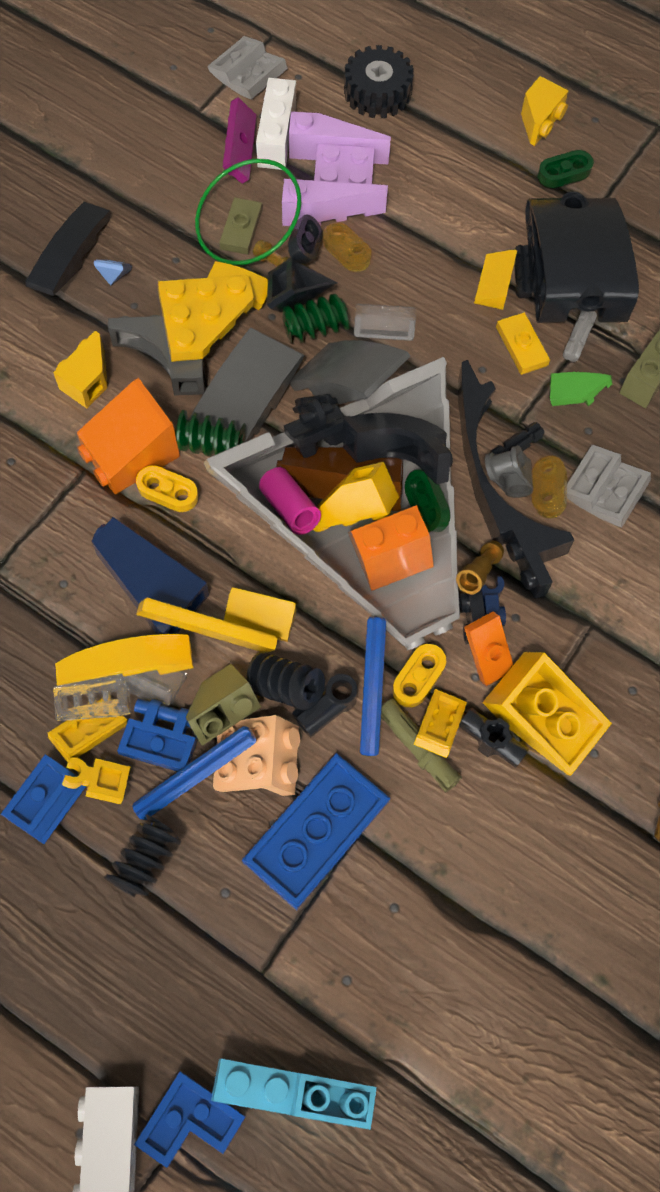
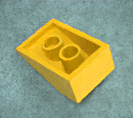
M524 652L482 702L497 718L503 719L510 725L509 730L569 776L573 774L612 724L544 652Z

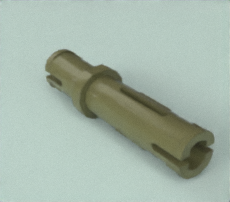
M394 699L384 703L381 708V719L386 722L394 734L419 761L418 766L422 770L426 769L445 793L455 787L462 779V776L453 769L443 756L414 745L419 728L404 713Z

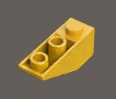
M384 462L354 468L316 506L321 512V518L313 530L321 532L335 525L351 526L360 520L369 518L380 520L388 516L399 496Z

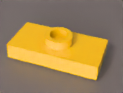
M525 312L497 321L496 329L520 375L549 365L550 359Z
M435 689L414 745L447 758L467 702Z
M106 695L49 731L48 739L68 762L69 758L80 757L127 725V719Z

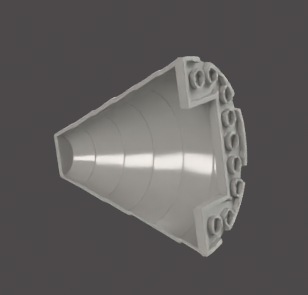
M444 357L388 380L368 398L357 400L339 408L345 416L350 417L369 413H394L423 419L440 427L447 433L446 447L450 450L449 400L446 399L447 362ZM270 432L265 433L204 461L203 464L209 474L236 494V497L265 520L271 529L301 552L304 558L335 582L342 592L371 614V617L385 618L386 631L400 644L405 646L406 650L425 643L423 637L432 632L435 636L447 632L453 628L451 622L460 618L459 589L456 583L457 531L455 530L454 487L451 486V467L449 482L439 484L450 508L449 524L442 532H429L434 567L371 591L348 532L377 520L369 518L360 520L351 526L340 524L331 526L321 532L312 530L306 534L297 535L291 531L259 490L260 479L267 471L276 468L277 460H282L285 447H295L294 442L285 432L274 437L271 436ZM323 439L317 442V447H343V443L334 446L327 444ZM403 460L401 511L411 508L404 489L407 476L413 470H422L419 466L407 460ZM309 497L316 506L323 500ZM391 510L388 516L398 513L400 511Z

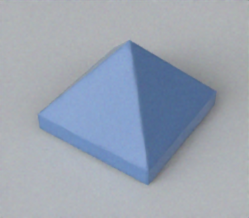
M96 259L94 261V266L110 286L131 271L132 267L128 263L107 259Z

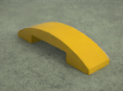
M184 634L138 636L103 643L76 652L55 663L57 694L59 697L90 691L93 690V683L157 670L160 675L194 668L190 637Z

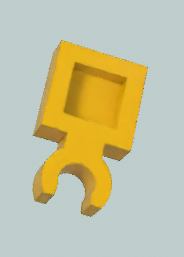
M69 758L66 768L76 770L79 776L71 777L65 775L62 782L63 786L71 789L78 788L81 785L87 786L86 797L116 804L122 803L130 766L95 758L93 766L89 767L79 758Z

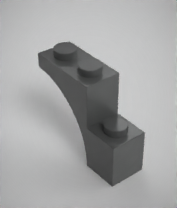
M163 316L108 318V330L112 345L137 349L156 359L170 376L174 396L204 394V358L171 362Z

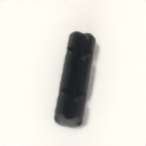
M520 244L515 248L517 250L515 258L516 295L520 299H528L534 291L533 282L531 281L533 279L532 259L530 258L532 256L531 247Z
M330 394L297 398L293 411L300 415L306 413L307 401L314 398L319 401L321 406L327 403L334 405L338 403L336 397H331Z
M533 422L525 427L526 430L519 431L504 441L503 446L498 445L490 453L493 452L496 455L511 451V448L517 445L524 451L531 446L530 443H536L542 439L545 431L538 422Z

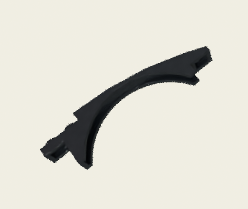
M466 360L462 362L458 379V405L463 451L475 498L492 540L501 543V545L507 544L506 548L510 559L513 562L516 561L521 570L520 577L525 589L531 590L534 598L537 599L547 595L553 583L544 562L568 554L574 538L569 531L542 525L522 515L507 504L490 484L479 460L476 438L478 425L492 405L491 396L496 388L492 381L480 384L469 361Z

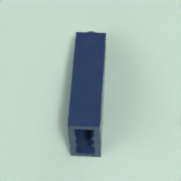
M114 517L107 524L101 525L94 533L91 542L97 556L137 609L139 603L148 597L196 612L208 598L207 582ZM145 618L157 635L177 634L181 630V628Z

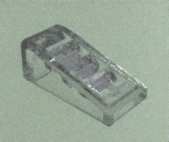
M123 673L53 687L55 719L57 721L117 717L131 714L129 686ZM111 692H117V699L112 700ZM97 693H102L103 702L97 703ZM82 694H87L88 705L82 704ZM68 695H73V708H68Z

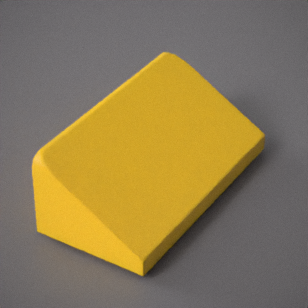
M517 250L486 254L474 304L503 310Z
M232 587L229 593L224 621L276 636L278 640L288 642L296 615V603Z

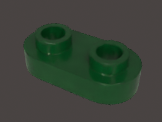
M574 150L547 158L540 164L538 180L546 187L557 188L586 179L591 174L594 160L588 152L583 150Z
M413 470L407 476L404 486L408 502L411 507L417 505L428 532H442L449 524L450 508L439 484L436 485L423 470Z

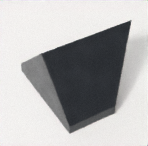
M291 257L268 272L267 306L271 310L283 312V308L289 306L294 311L296 303L304 305L307 300H312L338 282L296 262Z

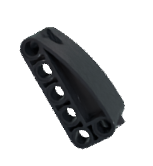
M573 191L567 192L562 198H529L526 203L525 218L528 245L531 247L532 255L530 258L532 259L536 322L565 323L569 311L573 308L586 312L597 310L599 322H628L638 299L639 281L629 230L616 198H585L582 194Z

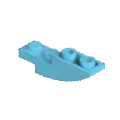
M219 1059L211 1101L371 1130L377 1087Z

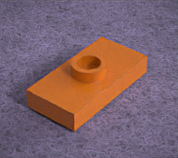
M493 611L464 627L480 681L485 686L503 678L513 666L500 616Z

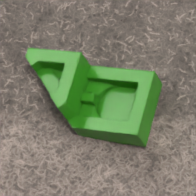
M589 372L551 373L552 406L585 402L587 406H590L594 402V397L604 387L609 388L612 385V377L607 374Z

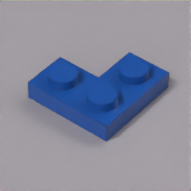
M180 1071L134 1145L166 1168L170 1166L190 1132L224 1154L246 1116L229 1104L211 1101L212 1092Z

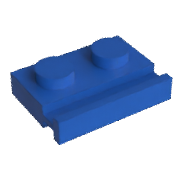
M45 754L0 815L44 845L86 786L81 785L74 789L63 786L62 782L65 775L77 776Z

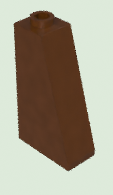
M285 447L282 460H277L276 467L286 469L308 497L324 499L354 468L384 462L399 496L391 510L401 511L403 459L378 458L356 463L343 447H318L315 455L304 458L296 450V447Z

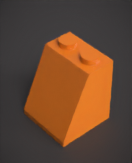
M139 378L132 381L77 432L81 444L77 449L86 464L89 462L93 463L96 468L93 472L102 487L108 485L114 495L136 483L137 474L147 466H159L162 468L180 457L172 422Z
M417 505L348 532L371 591L434 567L430 535Z

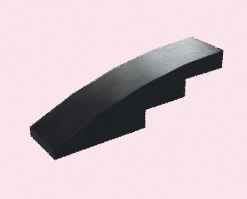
M83 202L63 223L44 249L26 280V287L54 296L82 268V257L96 245V233L110 221V210Z

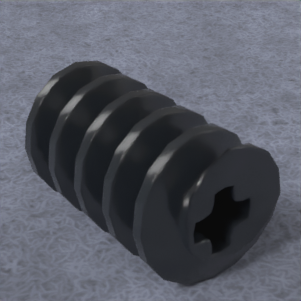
M266 652L257 653L250 661L247 669V681L255 695L263 696L300 710H308L314 707L321 699L325 690V678L321 669L316 667L313 669L307 664L302 665L297 661L280 658Z
M145 814V817L151 824L139 823L137 825V829L143 837L132 835L129 838V842L134 847V850L123 848L120 851L126 863L114 861L112 864L118 876L110 874L104 876V879L134 898L136 894L149 895L148 890L143 885L144 881L152 883L158 881L151 870L153 868L159 870L166 868L159 859L160 856L173 857L174 854L167 846L168 843L180 845L182 842L172 829Z

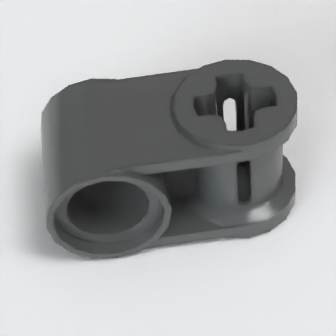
M513 446L511 451L496 455L493 452L486 454L485 466L491 481L495 482L505 492V495L512 498H521L533 493L531 460L523 453L520 446Z

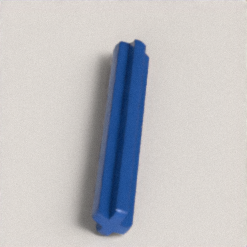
M369 617L367 620L360 753L365 756H377L379 754L386 619L383 617Z
M246 726L241 727L134 802L132 807L140 820H147L145 814L149 816L154 815L254 745L257 740L252 730Z

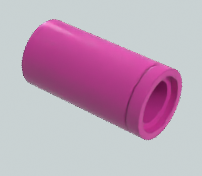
M276 467L270 469L262 476L259 482V490L294 534H306L318 525L321 518L320 510L286 469Z

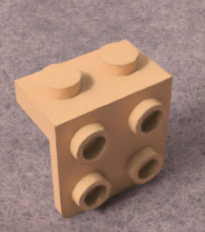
M277 715L243 719L217 736L216 745L241 727L246 726L252 730L257 741L250 748L214 772L213 788L215 790L229 792L264 788L282 796L295 795L296 781L298 779L297 752L300 744L299 726Z

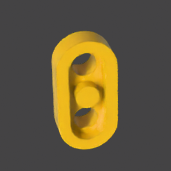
M147 466L137 474L136 484L142 497L177 512H187L196 506L198 491L192 480L159 466ZM153 483L159 484L156 488H149ZM181 495L187 496V499L181 501L177 498Z
M434 644L419 646L397 675L392 692L395 700L400 705L416 707L425 700L446 666V655L440 647ZM429 660L434 664V667L430 669L425 668L422 662ZM405 687H412L416 693L414 695H407L403 689Z

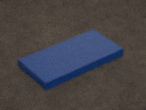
M336 753L242 859V863L297 911L389 803L390 798Z

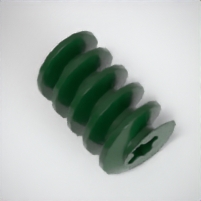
M335 293L330 294L328 301L323 296L319 297L317 305L313 300H307L305 307L301 303H296L294 312L289 306L283 308V324L290 344H292V336H296L299 342L303 343L304 333H308L310 338L314 340L315 330L317 329L325 337L328 326L336 334L338 333L339 323H342L346 331L350 329L345 302Z
M182 410L179 414L175 431L177 445L180 451L190 449L194 454H199L202 451L205 456H212L214 453L217 455L245 443L246 424L244 423L239 431L236 427V420H231L228 428H224V418L219 417L216 424L212 425L211 415H206L203 423H200L199 413L194 412L191 420H188L187 410Z

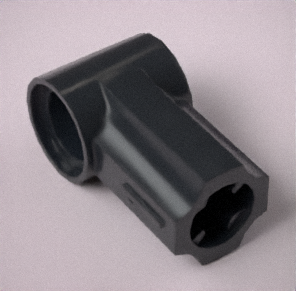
M337 674L331 677L325 686L321 699L314 707L308 710L297 708L292 712V716L310 738L341 713L351 710L356 705L357 684L355 680L346 674ZM338 687H346L351 691V695L345 700L336 699L332 693Z

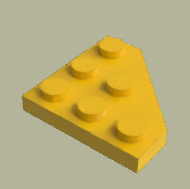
M249 275L158 281V293L171 362L203 359L210 352V347L218 338L221 340L235 326L236 320L243 312L247 313L253 307L254 296Z

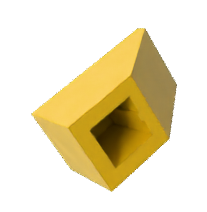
M541 76L525 93L521 111L529 142L533 146L542 137L546 138L549 135L556 120L560 121L568 108V104H566L568 90Z
M94 331L88 338L83 339L77 349L67 359L62 360L53 372L59 390L86 409L108 388L105 351L101 336L97 331Z

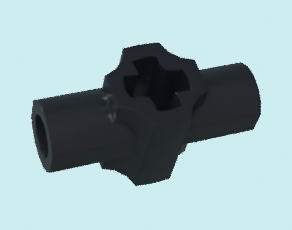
M471 708L459 724L461 729L477 739L479 744L478 751L486 757L499 755L516 768L529 751L526 746L510 735V725L501 718L488 720ZM492 733L499 736L495 743L488 739Z

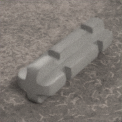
M581 311L563 353L565 360H570L571 362L578 361L597 317L595 311Z

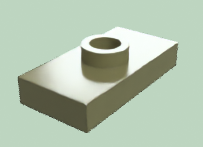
M234 197L219 242L221 250L249 254L262 213L261 202Z

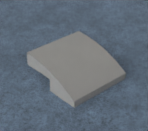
M243 36L208 65L209 71L218 80L236 93L251 100L267 87L268 78H277L288 69L284 58L267 53L263 42Z
M592 445L563 489L562 494L587 512L622 528L651 481V472L622 463L621 454Z

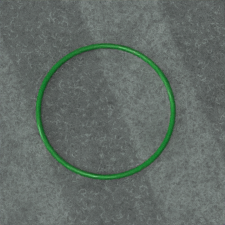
M270 159L245 160L234 164L220 173L203 193L196 211V235L203 250L218 262L231 265L254 263L275 252L288 239L300 215L301 191L295 176L287 167ZM265 163L282 169L291 178L297 194L295 216L283 238L267 252L247 260L232 261L220 258L212 253L201 237L199 220L203 203L215 184L226 174L248 164Z

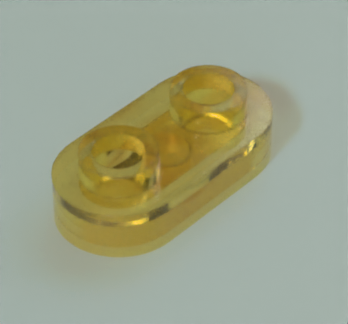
M338 222L331 223L325 227L323 231V245L346 269L360 272L369 267L371 263V249L346 224Z
M555 456L541 458L533 468L534 491L532 492V503L536 512L543 518H555L561 515L567 506V470L563 461ZM548 468H553L550 472H544ZM553 496L551 500L543 501L545 497Z

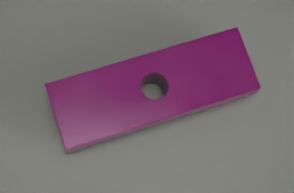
M239 97L232 100L230 104L223 160L224 170L239 162L252 159L257 114ZM251 164L239 167L228 174L232 175L240 183H244L249 180Z

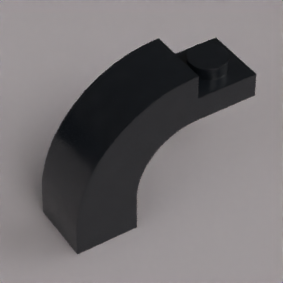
M369 413L343 418V448L356 463L378 458H399L419 466L436 485L449 482V471L453 458L451 451L446 447L447 433L440 427L420 418L394 413Z

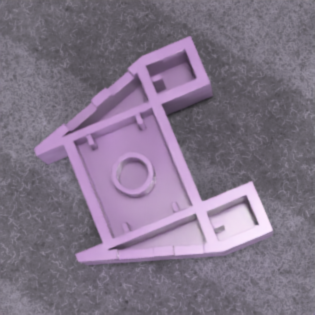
M291 111L289 158L316 160L314 180L296 179L301 191V210L298 219L308 214L314 217L321 226L322 221L335 219L336 222L346 221L347 216L364 213L366 217L386 213L388 185L372 184L373 164H389L391 136L320 113ZM284 179L283 226H291L297 207V194L292 180Z

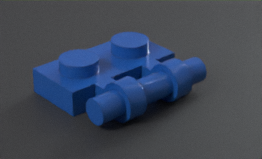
M138 698L135 703L134 712L145 715L143 722L129 718L117 750L118 754L173 771H180L190 763L197 743L196 737L185 734L188 727L191 728L186 720L189 709L181 708L177 710L163 706L162 701L152 699L149 702ZM161 719L175 723L173 730H168L155 726L156 722Z

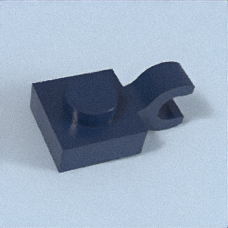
M499 576L496 580L495 589H489L484 584L481 591L485 615L494 611L500 616L502 626H505V607L499 606V596L504 588V580L502 576Z

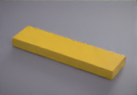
M148 597L139 603L136 613L138 616L259 652L268 653L274 651L278 640L276 636Z

